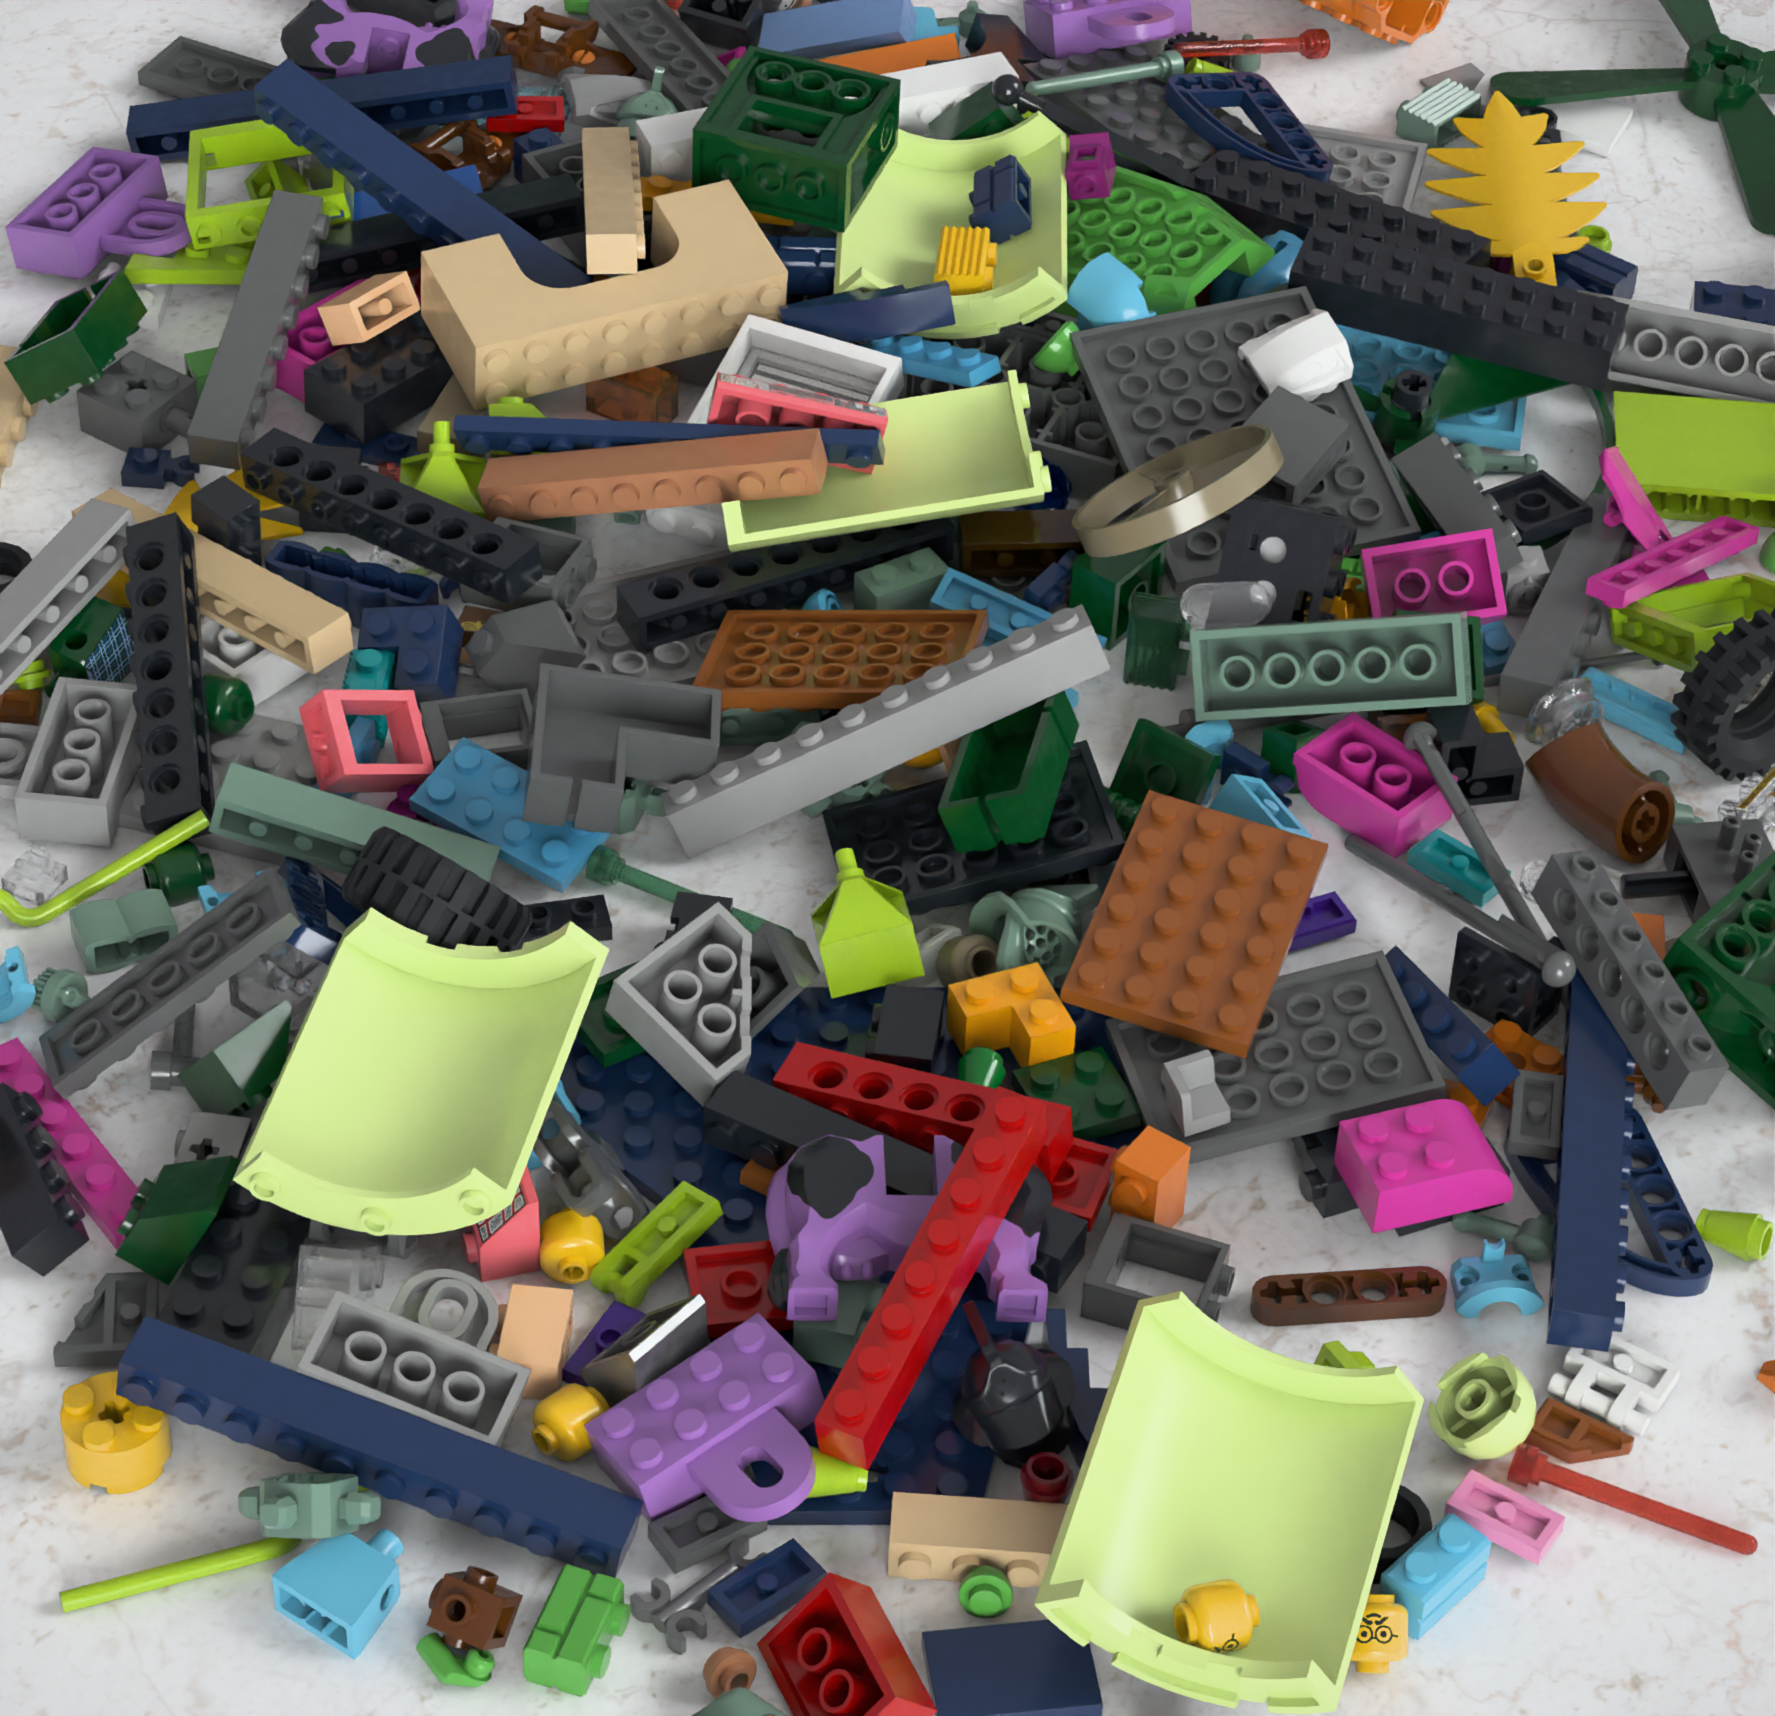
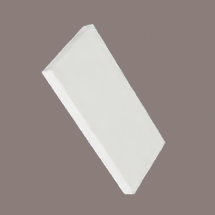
M1494 63L1491 64L1474 89L1475 94L1479 92L1481 95L1479 116L1484 117L1486 106L1493 96L1488 89L1490 78L1499 73L1518 71ZM1606 99L1539 106L1513 105L1519 114L1529 107H1544L1553 111L1558 117L1556 129L1560 131L1562 142L1582 141L1585 143L1582 148L1583 150L1604 157H1608L1632 118L1634 109Z

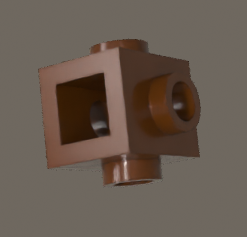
M468 1566L466 1571L446 1573L444 1578L436 1583L431 1592L429 1608L432 1611L427 1626L443 1632L442 1640L445 1643L462 1650L469 1651L474 1646L481 1650L505 1647L523 1595L498 1585L499 1577L496 1574L479 1567Z

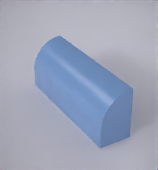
M839 0L766 13L763 17L759 47L804 58L817 59L910 42L914 38L917 14L910 0Z

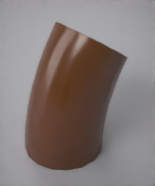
M1600 723L1582 726L1555 739L1534 753L1525 762L1524 766L1555 810L1586 839L1606 852L1630 864H1640L1654 857L1665 844L1675 816L1674 797L1669 787L1650 778L1635 767L1615 746Z

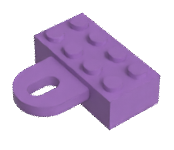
M1030 0L1023 2L1026 37L1041 53L1054 59L1066 58L1071 54L1082 55L1097 52L1098 50H1108L1175 37L1180 33L1185 35L1187 32H1192L1190 0Z
M92 147L6 225L5 228L16 268L35 271L39 274L49 273L67 276L70 279H83L111 253L132 256L133 253L162 256L175 252L189 244L192 239L185 220L186 205L166 201L169 197L158 156Z
M757 1313L584 1425L599 1467L623 1494L644 1501L641 1514L650 1523L687 1506L703 1494H706L723 1513L734 1519L746 1522H761L789 1513L799 1506L811 1492L816 1478V1466L809 1444L799 1431L814 1422L825 1400L815 1370ZM754 1461H766L778 1471L782 1479L774 1486L763 1488L755 1485L743 1470Z

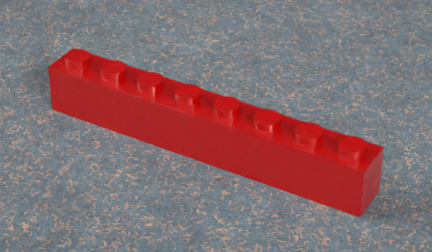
M1000 1086L997 1087L814 1419L820 1452L868 1471L1048 1138L1045 1103Z

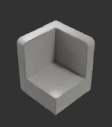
M1203 1050L1163 1063L1166 1103L1184 1137L1231 1122L1230 1108L1215 1082L1214 1058L1209 1050Z

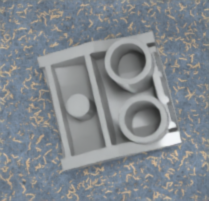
M563 74L559 81L560 86L564 87L571 109V123L583 128L615 127L618 121L615 119L618 107L625 104L627 99L636 93L651 90L652 86L649 80L607 74Z

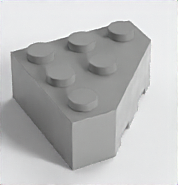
M719 902L613 981L605 1008L703 1107L731 1072L736 1070L744 1074L751 1056L750 1013L752 1010V977L750 976V956L752 953V934Z

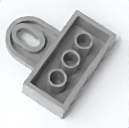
M58 677L41 726L0 722V757L12 759L8 762H0V798L14 799L20 839L111 847L120 821L119 812L122 803L131 789L142 757L135 739V731L140 729L139 716L136 713L132 699L133 692L137 691V684Z
M431 1269L420 1272L408 1279L399 1290L389 1311L336 1290L296 1367V1372L501 1447L520 1407L531 1369L487 1352L492 1343L499 1316L498 1307L491 1292L480 1281L466 1273L452 1269ZM443 1299L455 1300L464 1309L458 1325L449 1331L434 1328L428 1320L436 1303Z

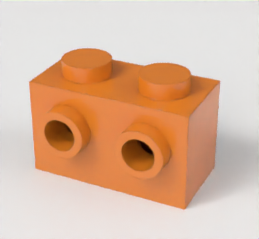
M1149 1125L1129 1146L1123 1145L1117 1151L1111 1164L1114 1181L1113 1188L1108 1197V1206L1111 1207L1110 1221L1114 1212L1172 1228L1184 1213L1191 1147Z

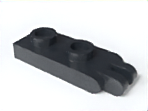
M604 894L525 905L531 910L532 924L517 950L522 949L525 942L547 936L559 930L570 921L597 941L612 940V923Z

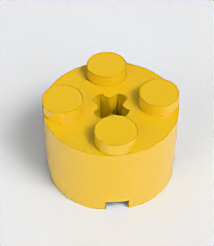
M117 1369L116 1371L94 1375L79 1384L68 1387L62 1396L63 1404L60 1411V1422L66 1463L72 1477L89 1489H91V1483L106 1487L107 1493L125 1494L140 1490L156 1481L164 1472L163 1465L168 1457L171 1458L173 1447L169 1414L149 1406L136 1405L127 1398L117 1395Z

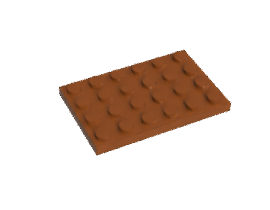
M727 610L692 685L722 690L721 712L729 708H750V710L755 712H766L774 708H790L798 712H811L817 709H839L841 711L848 705L862 704L879 696L888 687L904 685L923 676L927 670L935 666H946L965 657L971 650L981 647L989 627L988 610Z
M1149 790L1061 988L1060 1000L1246 1059L1325 861L1329 844Z

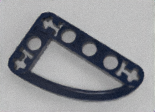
M1252 72L1175 74L1168 78L1164 93L1165 101L1194 132L1218 151L1221 148L1234 150L1243 156L1258 161H1266L1273 166L1291 172L1302 173L1305 177L1323 183L1329 182L1333 168L1332 161L1263 76ZM1240 107L1276 154L1240 136L1206 108Z
M287 856L277 872L285 882L302 925L294 930L286 942L329 966L343 934L328 927L326 909L347 928L364 912L342 898V889L338 883L305 862Z
M1632 1108L1631 1111H1625V1116L1633 1117V1130L1630 1147L1623 1146V1152L1632 1153V1158L1642 1159L1649 1166L1638 1169L1631 1167L1628 1183L1622 1182L1621 1188L1630 1189L1629 1208L1654 1260L1626 1249L1625 1256H1618V1263L1627 1264L1625 1283L1644 1291L1664 1296L1689 1297L1702 1294L1708 1288L1713 1269L1712 1258L1642 1116L1637 1110ZM1508 1126L1503 1147L1505 1156L1525 1192L1541 1214L1551 1218V1225L1553 1226L1556 1183L1543 1165L1557 1163V1161L1507 1154ZM1656 1193L1662 1196L1666 1202L1661 1204L1648 1203L1641 1195ZM1674 1229L1680 1232L1683 1238L1669 1240L1661 1236L1658 1231ZM1685 1256L1684 1264L1686 1268H1680L1682 1257Z

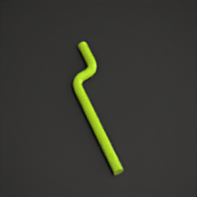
M200 809L36 908L23 907L9 892L0 888V910L10 921L23 927H37L46 924L152 861L157 855L172 849L210 826V822Z
M358 1485V1490L368 1491L367 1488ZM269 1537L59 1592L62 1610L63 1613L278 1558L291 1552L302 1539Z

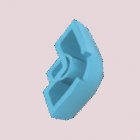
M1108 252L1090 261L1077 274L1069 289L1066 301L1078 311L1077 326L1080 331L1156 316L1155 311H1148L1145 299L1139 290L1143 281Z

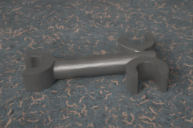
M746 1536L738 1537L729 1546V1559L672 1601L668 1584L658 1578L651 1581V1595L656 1601L646 1602L636 1593L630 1596L632 1616L643 1623H653L655 1628L661 1633L666 1632L668 1648L674 1653L682 1655L686 1652V1638L680 1632L692 1631L700 1639H704L707 1636L705 1617L695 1611L707 1602V1590L760 1559L766 1553L763 1552L754 1559H744L743 1557L749 1553V1538Z

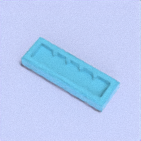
M1592 666L1568 688L1567 701L1680 754H1683L1688 749L1673 732L1677 727L1671 723L1670 715L1679 710L1676 705Z

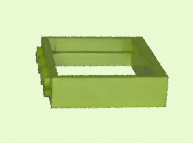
M262 119L190 131L185 220L194 249L199 250L257 240L272 198L205 208L207 171L313 153L303 146L295 145L288 138L287 134L273 124H266ZM212 153H214L213 156H207V157H206V154H212ZM333 169L332 188L299 193L323 197L324 215H329L330 226L353 221L354 187L348 182L346 177ZM341 210H343L344 217L332 218V216L341 215Z
M1744 572L1658 590L1648 597H1643L1627 605L1625 608L1609 607L1611 641L1614 644L1684 672H1693L1699 663L1694 657L1700 650L1707 653L1714 646L1713 637L1719 631L1724 635L1733 630V622L1708 628L1703 627L1734 621L1740 617L1745 618L1749 622L1753 619L1754 612L1760 609H1764L1771 615L1775 608V582Z

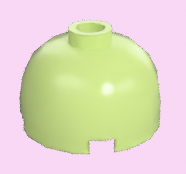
M1484 1352L1475 1353L1458 1361L1441 1377L1437 1387L1442 1392L1437 1399L1436 1406L1430 1401L1428 1408L1430 1426L1439 1438L1459 1454L1476 1460L1499 1459L1513 1452L1526 1440L1535 1422L1537 1409L1533 1387L1521 1371L1506 1356L1498 1354L1499 1357L1489 1358Z

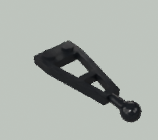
M1001 75L992 85V95L996 102L1003 106L1017 104L1032 113H1036L1039 110L1065 132L1068 138L1069 135L1108 132L1116 166L1179 187L1184 186L1190 174L1189 170L1183 168L1184 162L1178 157L1163 152L1161 156L1050 100L1045 102L1023 90L1021 81L1014 75Z

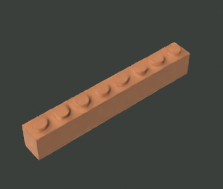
M819 428L488 458L477 490L488 521L494 522L498 516L516 521L716 504L737 500L750 501L818 495L821 493L829 463Z

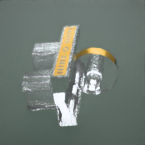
M1773 766L1763 778L1747 776L1740 783L1738 791L1740 801L1725 799L1718 807L1719 821H1723L1727 816H1734L1739 820L1758 818L1766 834L1771 828L1775 827V766Z

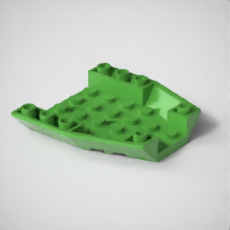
M1089 156L1083 157V160H1092V159H1094V158L1089 157ZM1116 166L1117 169L1110 197L1071 200L1067 184L1068 293L1077 274L1090 261L1108 252L1143 281L1139 290L1145 299L1148 311H1155L1157 316L1197 308L1194 297L1225 269L1252 277L1276 255L1275 250L1209 197L1119 166ZM1066 301L1052 310L1053 312L1070 317H1078V311Z

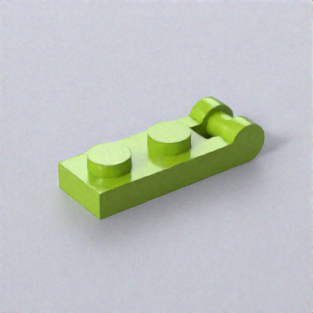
M683 1180L593 1268L590 1276L591 1285L605 1294L613 1292L617 1302L631 1308H636L644 1300L647 1288L683 1254V1249H688L723 1214L719 1201ZM630 1266L633 1267L625 1276L623 1275Z

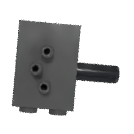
M1727 816L1723 821L1671 825L1663 856L1668 871L1622 875L1619 881L1620 894L1624 899L1680 895L1694 924L1774 852V849L1758 818L1739 820L1734 816Z

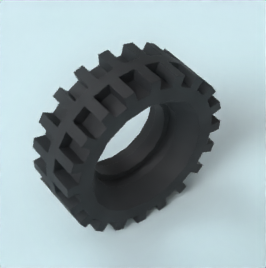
M1775 608L1771 615L1764 609L1755 611L1753 619L1749 622L1740 617L1733 621V630L1726 635L1719 631L1713 637L1714 646L1707 653L1700 650L1694 657L1699 663L1693 672H1684L1680 681L1686 686L1683 692L1676 693L1673 697L1672 703L1679 708L1678 711L1670 715L1671 723L1677 727L1673 731L1675 736L1717 776L1720 775L1727 781L1732 782L1735 776L1742 782L1750 781L1754 771L1763 777L1770 773L1771 765L1775 763ZM1773 672L1769 682L1759 696L1748 706L1735 713L1747 693L1767 674Z

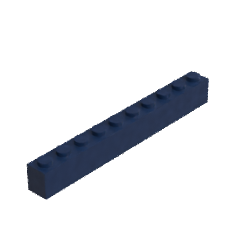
M511 55L319 80L387 131L517 114L518 83ZM254 89L130 106L126 135L131 152L158 156L159 161L189 157L190 131L261 120L255 109Z
M288 58L254 86L255 109L258 116L266 124H273L287 134L288 138L295 145L305 147L316 155L325 167L338 171L347 178L354 188L364 190L375 198L384 210L397 214L408 223L414 232L420 235L424 234L438 244L439 247L500 234L523 274L533 282L551 288H572L592 283V278Z
M1577 967L1575 976L1567 988L1562 1075H1564L1560 1148L1557 1157L1546 1344L1608 1352L1612 1332H1622L1625 1316V1302L1616 1301V1294L1624 1293L1627 1264L1618 1263V1256H1625L1629 1228L1628 1226L1620 1225V1218L1627 1219L1630 1189L1621 1188L1622 1182L1628 1183L1631 1170L1632 1153L1623 1152V1146L1630 1147L1632 1138L1633 1117L1625 1116V1111L1632 1110L1635 1082L1626 1081V1076H1633L1635 1060Z
M145 1316L119 1361L116 1394L127 1398L136 1405L149 1406L173 1415L184 1423L199 1425L226 1435L235 1442L247 1443L274 1453L288 1462H298L325 1473L355 1474L358 1476L359 1486L375 1491L384 1498L402 1501L426 1510L437 1518H447L474 1528L485 1536L498 1537L527 1548L536 1555L548 1556L572 1566L589 1570L592 1575L600 1573L616 1578L637 1531L644 1502L642 1500L149 1316Z

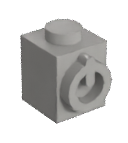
M1518 546L1523 561L1500 574L1507 615L1531 614L1550 576V570L1541 546Z

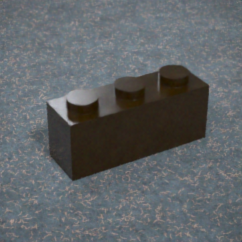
M1078 509L984 511L959 515L957 548L961 573L972 578L1039 576L1053 562L1057 564L1069 550L1072 549L1078 554L1085 553L1071 523Z

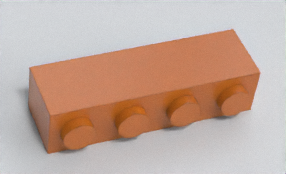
M955 33L820 59L818 61L880 75L923 67L926 65L927 60L959 59L961 55Z

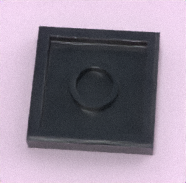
M1543 469L1481 492L1483 496L1488 493L1493 496L1503 515L1499 517L1502 522L1508 518L1512 521L1522 538V541L1518 543L1520 546L1533 544L1593 521V508Z

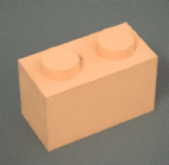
M407 271L374 275L317 307L332 346L365 342L421 310Z
M512 1284L508 1304H499L498 1306L499 1316L496 1335H501L500 1342L491 1343L489 1353L531 1369L523 1399L543 1400L562 1387V1369L567 1362L574 1327L573 1290Z

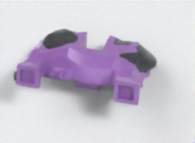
M310 0L309 5L282 29L280 42L288 59L311 76L325 78L335 75V78L364 75L366 66L367 74L495 57L500 48L501 39L497 30L491 26L494 0H458L455 22L448 26L442 25L440 28L433 27V24L427 22L424 27H417L409 21L394 16L371 12L353 13L348 8L346 0Z
M826 1135L802 1145L788 1160L787 1164L777 1170L767 1188L765 1215L775 1255L767 1287L770 1301L780 1311L787 1312V1320L836 1321L838 1284L834 1280L870 1281L873 1277L880 1276L887 1270L897 1271L965 1146L944 1135H934L931 1166L933 1195H886L883 1135H875L862 1141ZM1033 1163L975 1271L982 1275L987 1286L988 1297L995 1303V1321H1046L1047 1284L1033 1277L1030 1269L1036 1260L1042 1222L1053 1202L1051 1184L1035 1163Z

